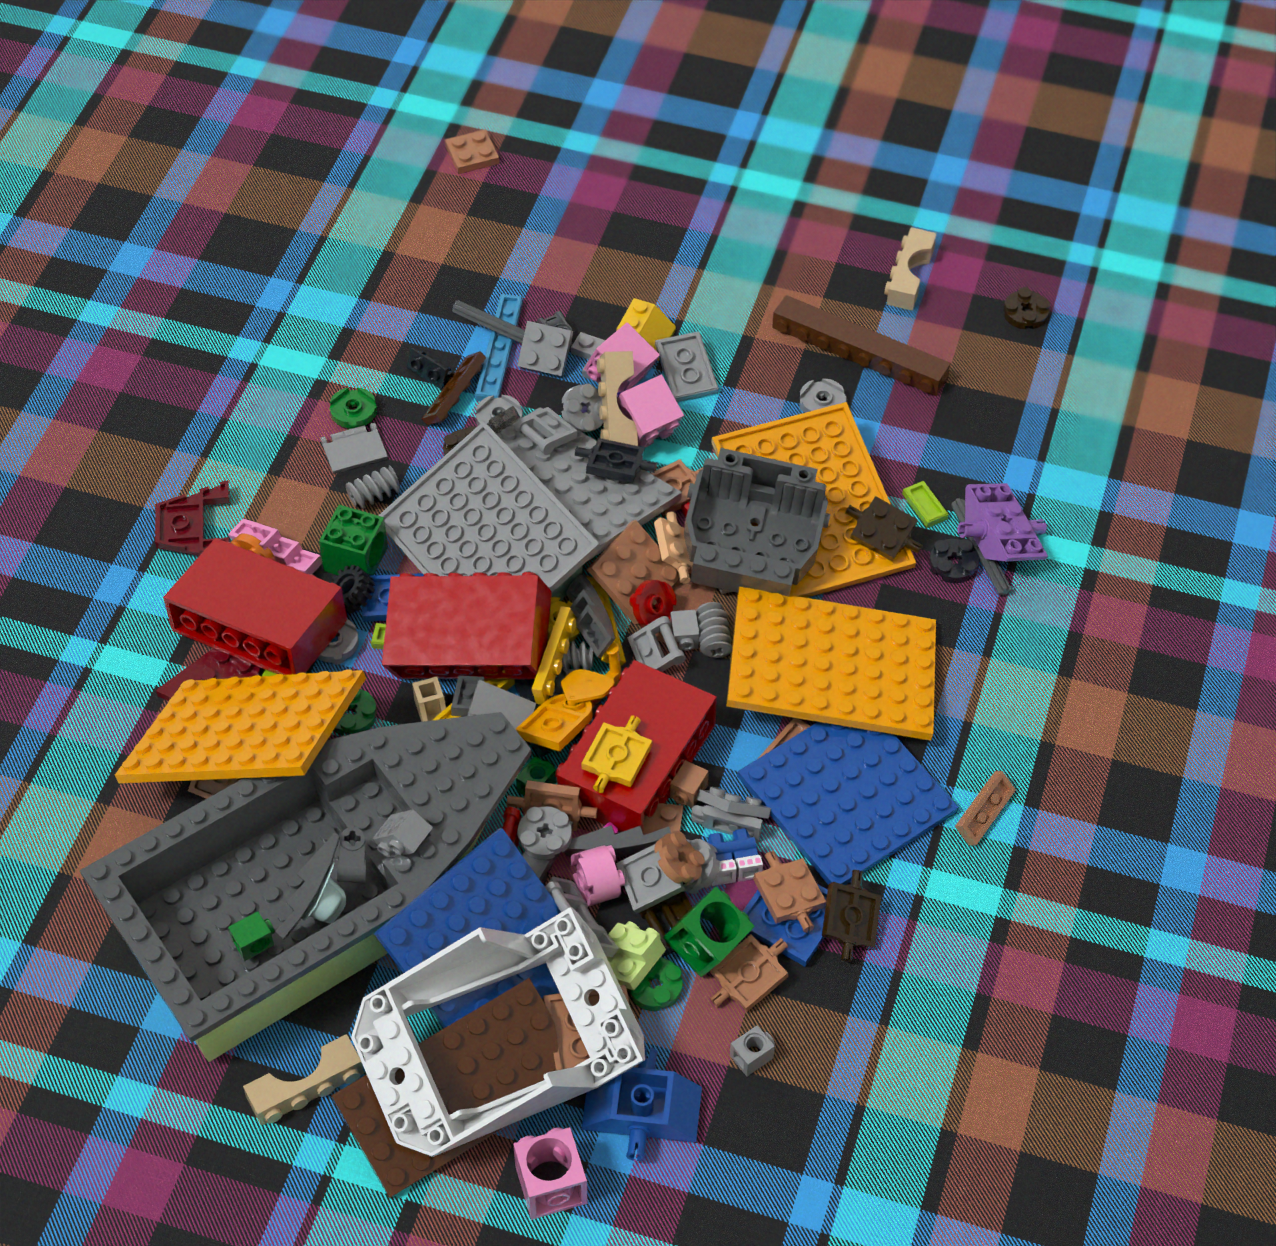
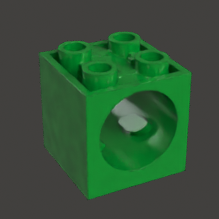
M338 505L319 540L324 571L339 575L337 571L340 569L344 571L345 566L351 567V565H355L356 567L359 566L368 575H374L388 549L384 517Z
M716 886L698 901L663 939L702 977L718 965L755 926L750 922L749 916L731 902L728 894L719 890ZM700 918L710 921L717 928L720 935V943L706 936L701 928Z

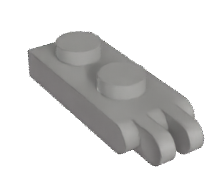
M696 805L692 807V821L701 824L704 828L733 835L735 830L746 828L750 838L755 837V841L759 842L763 820L757 819L755 816L726 812L709 805L704 807Z

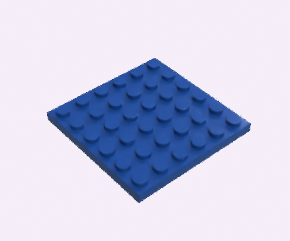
M823 722L815 723L740 769L737 773V777L755 798L761 799L762 805L771 808L769 815L827 884L836 882L846 885L850 883L852 870H860L865 873L956 814L959 809L958 805L894 734Z
M503 828L497 829L379 928L374 935L402 973H405L479 927L525 935L560 914L561 911ZM544 963L429 1009L441 1026L446 1028L530 978L541 998L545 995L559 994L560 992L547 964Z

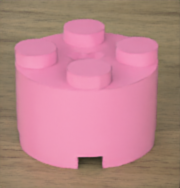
M611 845L599 846L572 854L571 866H577V873L573 874L574 882L581 896L587 901L588 906L620 897V886L625 885L622 871L616 868L614 862L616 861V855Z

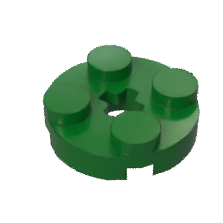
M357 387V390L350 391L349 388L341 389L330 400L329 409L332 420L337 425L348 430L369 424L377 415L375 397L364 388ZM350 406L353 407V408L356 407V406H358L357 409H355V410H350V409H349Z
M359 689L347 710L355 709L356 714L352 715L349 713L346 715L344 713L333 731L344 735V733L355 734L371 729L376 721L375 717L377 714L376 702L372 695Z
M660 957L636 989H628L633 1002L647 1011H660L661 1008L674 1005L682 993L681 969L670 960ZM653 979L660 980L659 982L663 985H657L655 989H653L650 987L649 981Z

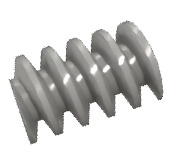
M390 465L389 470L382 467L380 474L377 471H373L371 477L367 474L364 475L363 482L357 478L354 480V485L350 482L346 483V490L352 504L355 507L359 504L362 509L366 508V500L371 505H374L373 497L375 496L380 502L383 501L382 493H385L390 498L392 496L391 489H394L397 494L400 493L398 478Z
M709 602L699 606L696 610L701 652L711 658H721L729 655L732 652L731 637L729 636L728 614L723 610V605L717 602Z
M571 641L567 654L563 655L562 666L567 670L571 666L575 670L583 666V669L590 671L591 667H593L594 651L591 647L587 649L584 641L581 642L579 648H576L575 642Z

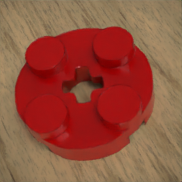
M646 580L637 587L635 593L630 596L629 601L631 607H633L634 616L642 628L663 616H667L670 620L673 605H676L677 602L673 588L668 583L660 580ZM653 600L657 601L655 604L656 609L652 607Z

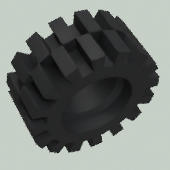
M345 566L344 571L341 569L337 571L339 575H334L332 577L334 581L329 583H335L342 588L345 611L351 614L354 613V610L357 612L361 610V605L365 607L367 599L371 600L372 596L370 593H374L375 589L373 586H375V582L359 566Z

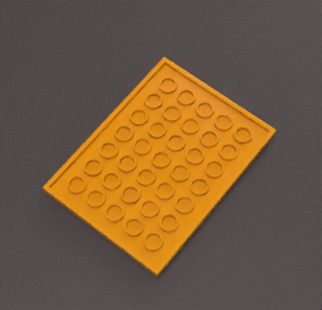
M847 402L712 437L711 443L717 457L719 456L720 448L816 468L818 470L815 482L824 483L827 486L825 491L828 501L826 513L830 514L828 528H822L814 565L797 585L792 584L790 595L807 598L915 568L916 561L911 550L907 547L901 550L892 562L850 538L858 520L845 514L849 505L863 512L869 507L875 496L889 504L891 503ZM751 523L752 526H758L757 523Z
M739 586L726 706L931 740L934 729L936 619L793 595L788 597L779 593Z
M322 671L309 674L302 672L293 675L276 674L274 676L255 675L244 678L186 680L180 685L174 696L169 700L154 723L134 747V750L123 762L115 777L118 783L303 776L365 682L366 676L364 671Z

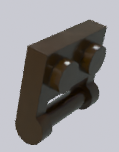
M684 891L639 912L642 919H646L650 928L660 934V940L666 949L662 956H668L675 952V950L663 939L666 933L655 913L661 910L672 929L692 908ZM700 921L701 928L703 932L706 934V930Z

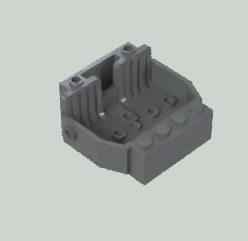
M720 448L718 460L705 459L703 469L697 474L695 484L690 483L687 498H691L685 522L684 538L690 562H693L691 582L738 592L740 586L779 593L789 597L792 584L797 585L814 565L822 528H828L830 514L826 513L828 501L825 491L827 486L824 483L815 482L818 469ZM751 523H757L758 526H752Z

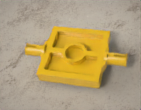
M634 715L631 716L626 727H615L605 722L602 724L581 763L583 770L599 776L593 786L595 791L598 792L599 790V793H603L608 781H615L628 787L632 786L652 747V740L642 737L635 732L641 722L637 716L636 718Z

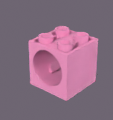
M627 322L596 348L584 370L592 380L599 384L601 382V373L597 372V359H600L604 352L633 351L634 375L621 383L618 392L633 388L648 374L660 354Z
M662 374L622 392L617 398L620 411L628 419L634 421L636 425L638 446L644 448L653 444V440L658 437L665 439L674 433L673 430L680 426L679 422L684 417Z
M570 1127L566 1129L554 1128L545 1135L538 1137L526 1136L517 1143H513L515 1167L531 1220L588 1204L587 1180ZM550 1161L558 1162L568 1169L564 1176L552 1181L541 1180L531 1173L539 1164Z

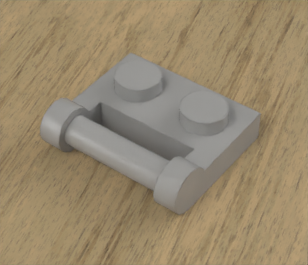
M549 407L522 417L514 424V429L519 434L526 435L546 455L550 454L555 447L577 438V430ZM534 426V427H535L536 429H538L541 433H543L547 438L544 439L541 435H539V434H538L535 430H533L531 427Z
M667 616L656 619L627 637L636 660L661 672L673 665L683 663L686 659L683 651L678 648L670 629L671 622ZM658 632L662 633L670 652L665 657L655 635Z

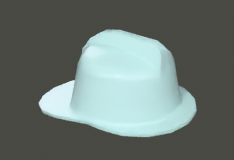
M335 862L332 863L319 893L302 918L303 921L308 917H312L319 921L333 923L343 911L346 905L345 892L330 877Z

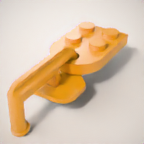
M612 643L605 652L608 655L610 670L605 675L585 669L570 672L561 681L564 694L547 699L515 729L524 741L561 751L590 723L593 718L592 708L609 693L613 686L619 683L622 673L619 645L617 643Z

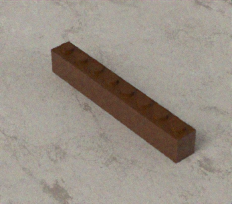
M788 295L783 298L773 312L772 328L877 371L882 375L913 386L923 392L937 396L949 377L950 362Z

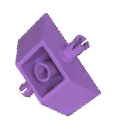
M1008 483L968 484L966 486L965 522L958 524L957 532L961 538L973 537L985 559L1025 561L1045 560L1048 557L1036 535H1042L1046 532L1047 525L1044 523L1045 520H1028Z

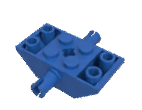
M644 1047L645 1061L639 1063L638 1068L633 1067L600 1087L586 1092L582 1130L629 1135L626 1157L634 1161L636 1149H638L637 1161L645 1159L647 1137L696 1142L702 1087L676 1072L655 1070L658 1051L651 1047L649 1058H647V1047Z

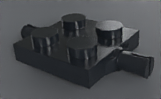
M598 438L596 445L591 449L578 446L575 449V456L588 458L586 474L633 483L638 472L645 470L655 473L657 463L643 460L645 448Z

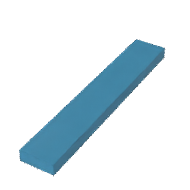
M501 294L495 317L518 326L523 297ZM493 330L491 331L485 354L486 359L483 362L475 393V401H482L486 397L493 395L494 398H500L514 340Z

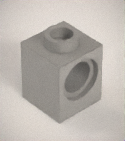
M696 610L672 611L670 614V629L679 650L689 651L691 649H698L699 629Z
M757 1025L730 1044V1057L742 1072L748 1076L774 1058L775 1042L768 1032H763ZM758 1047L760 1051L752 1052L748 1048Z

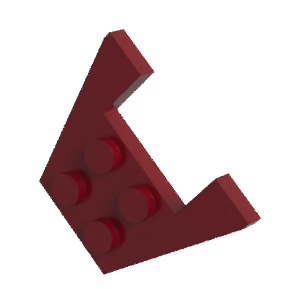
M229 481L219 482L220 486L211 489L208 486L201 488L199 493L187 497L183 494L155 504L156 548L200 556L215 539H204V506L230 503ZM229 537L217 538L225 542H230Z
M213 648L159 687L156 692L158 697L169 701L180 685L186 680L193 679L196 681L210 678L228 679L231 677L260 676L262 668L229 655V653L221 649Z

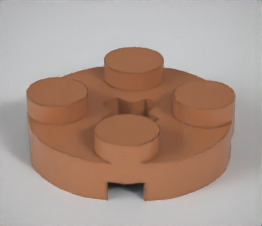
M682 832L668 833L656 842L654 850L655 853L659 851L661 857L657 862L669 879L677 884L683 881L686 883L685 886L700 878L702 873L701 865L705 862L704 857L698 850L692 847Z

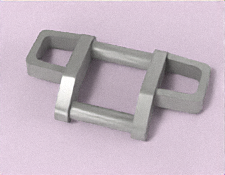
M552 877L545 888L554 899L559 910L563 912L572 907L596 934L607 957H614L619 947L587 909L588 905L581 896L576 884L570 880Z

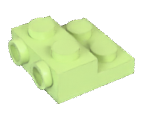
M630 921L626 925L617 923L608 936L619 949L614 957H607L619 985H626V988L635 990L666 949L660 940V934L652 928H647L646 931L640 930L635 923Z

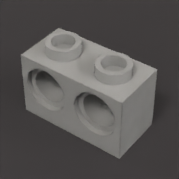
M412 809L390 815L372 838V841L378 845V851L386 857L393 858L401 854H412L433 827Z

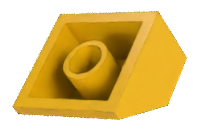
M634 298L616 329L617 331L628 322L656 350L655 340L672 337L676 326L655 304Z

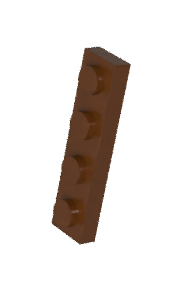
M481 351L465 357L422 417V420L427 425L442 423L448 417L450 408L459 402V396L462 391L471 385L470 380L482 369L481 365L486 357Z

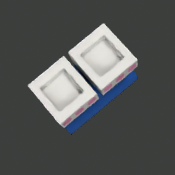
M746 828L735 830L732 835L733 841L724 842L721 833L709 835L708 843L716 848V859L720 862L719 871L712 886L736 882V875L738 882L752 880L754 873L763 870L761 856L757 852L755 837L750 838Z

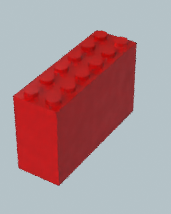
M217 538L210 543L163 597L173 632L217 650L221 649L229 653V655L275 674L293 675L302 672L306 673L347 620L342 588L337 584L329 583L312 574L301 572L292 566H286L271 558L263 557L251 550H245L228 541L225 542Z
M500 572L497 573V576H488L485 573H473V576H463L460 573H449L448 576H439L434 573L415 576L409 573H402L400 577H391L382 666L398 679H430L433 677L438 679H458V676L484 677V679H535L548 643L552 591L536 573L524 572L522 575Z
M634 660L629 668L626 667L623 670L618 685L610 689L605 704L597 708L594 716L595 719L591 725L587 724L585 726L582 738L578 744L574 743L572 745L566 762L558 766L555 773L557 785L580 788L582 806L598 808L597 817L594 820L604 825L611 822L618 828L619 832L640 826L644 833V815L651 818L659 803L666 804L670 798V783L685 760L690 763L693 762L716 725L717 696ZM634 715L636 718L637 716L641 722L635 732L642 737L652 740V747L632 786L628 787L615 781H608L603 793H599V790L598 792L595 791L593 786L599 776L583 770L581 763L602 724L605 722L615 727H626L630 717Z

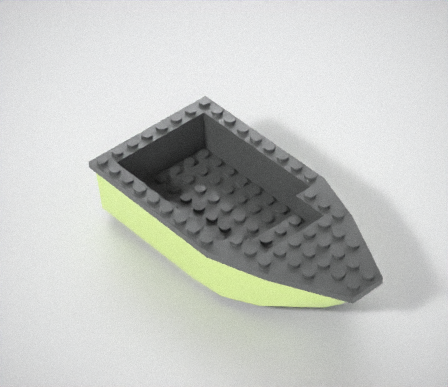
M502 712L385 726L326 741L305 775L243 778L86 866L80 872L190 1042L195 1041L204 1057L210 1062L386 955L388 952L374 933L472 851L486 822L531 756V748ZM412 809L433 827L412 854H401L393 858L386 857L378 851V845L372 841V838L390 815ZM348 827H357L362 830L365 836V882H337L340 840L333 859L335 864L330 877L344 890L346 895V905L333 923L319 921L312 917H308L304 921L301 919L285 940L275 932L272 934L274 946L244 961L231 940L228 927L258 911L263 920L267 918L270 920L276 931L294 911L286 902L304 883L297 873L335 832L340 836L343 830ZM350 840L349 846H355V841Z

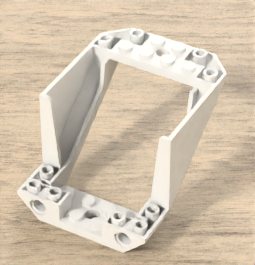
M572 907L525 935L479 927L365 996L362 1000L351 1036L396 1143L429 1156L439 1155L596 1089L645 1061L644 1035L596 934ZM546 963L590 1058L573 1068L547 1072L544 1074V1081L477 1108L461 1109L449 1115L406 1017ZM593 990H596L600 996L599 1002L595 1006H592L588 1000L589 994ZM399 1068L405 1073L404 1081L401 1084L395 1081V1072Z

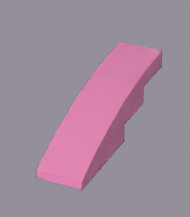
M242 519L228 534L232 540L241 533L258 538L261 541L259 545L264 550L268 547L272 551L276 562L292 566L296 570L307 574H313L322 564L320 555L303 550L299 542L281 537L278 529L247 519Z

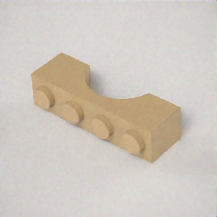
M911 227L908 236L904 235L901 244L903 250L898 251L895 262L897 266H893L890 279L892 281H887L884 294L888 295L887 305L913 311L919 293L920 279L914 276L910 270L918 265L930 263L935 249L937 233Z
M633 351L604 352L600 359H597V372L601 373L598 394L600 397L602 396L603 405L599 409L600 420H603L604 429L601 430V439L638 446L636 425L634 421L623 415L617 404V392L621 383L634 375Z
M433 677L412 683L414 701L421 722L432 721L446 709L438 678Z
M346 1034L321 1047L320 1063L316 1070L308 1077L299 1081L287 1082L279 1080L268 1073L244 1085L243 1088L246 1098L262 1126L266 1123L278 1121L282 1115L293 1109H302L309 1101L319 1096L329 1095L335 1088L344 1083L349 1084L356 1081L360 1075L364 1074L361 1059Z

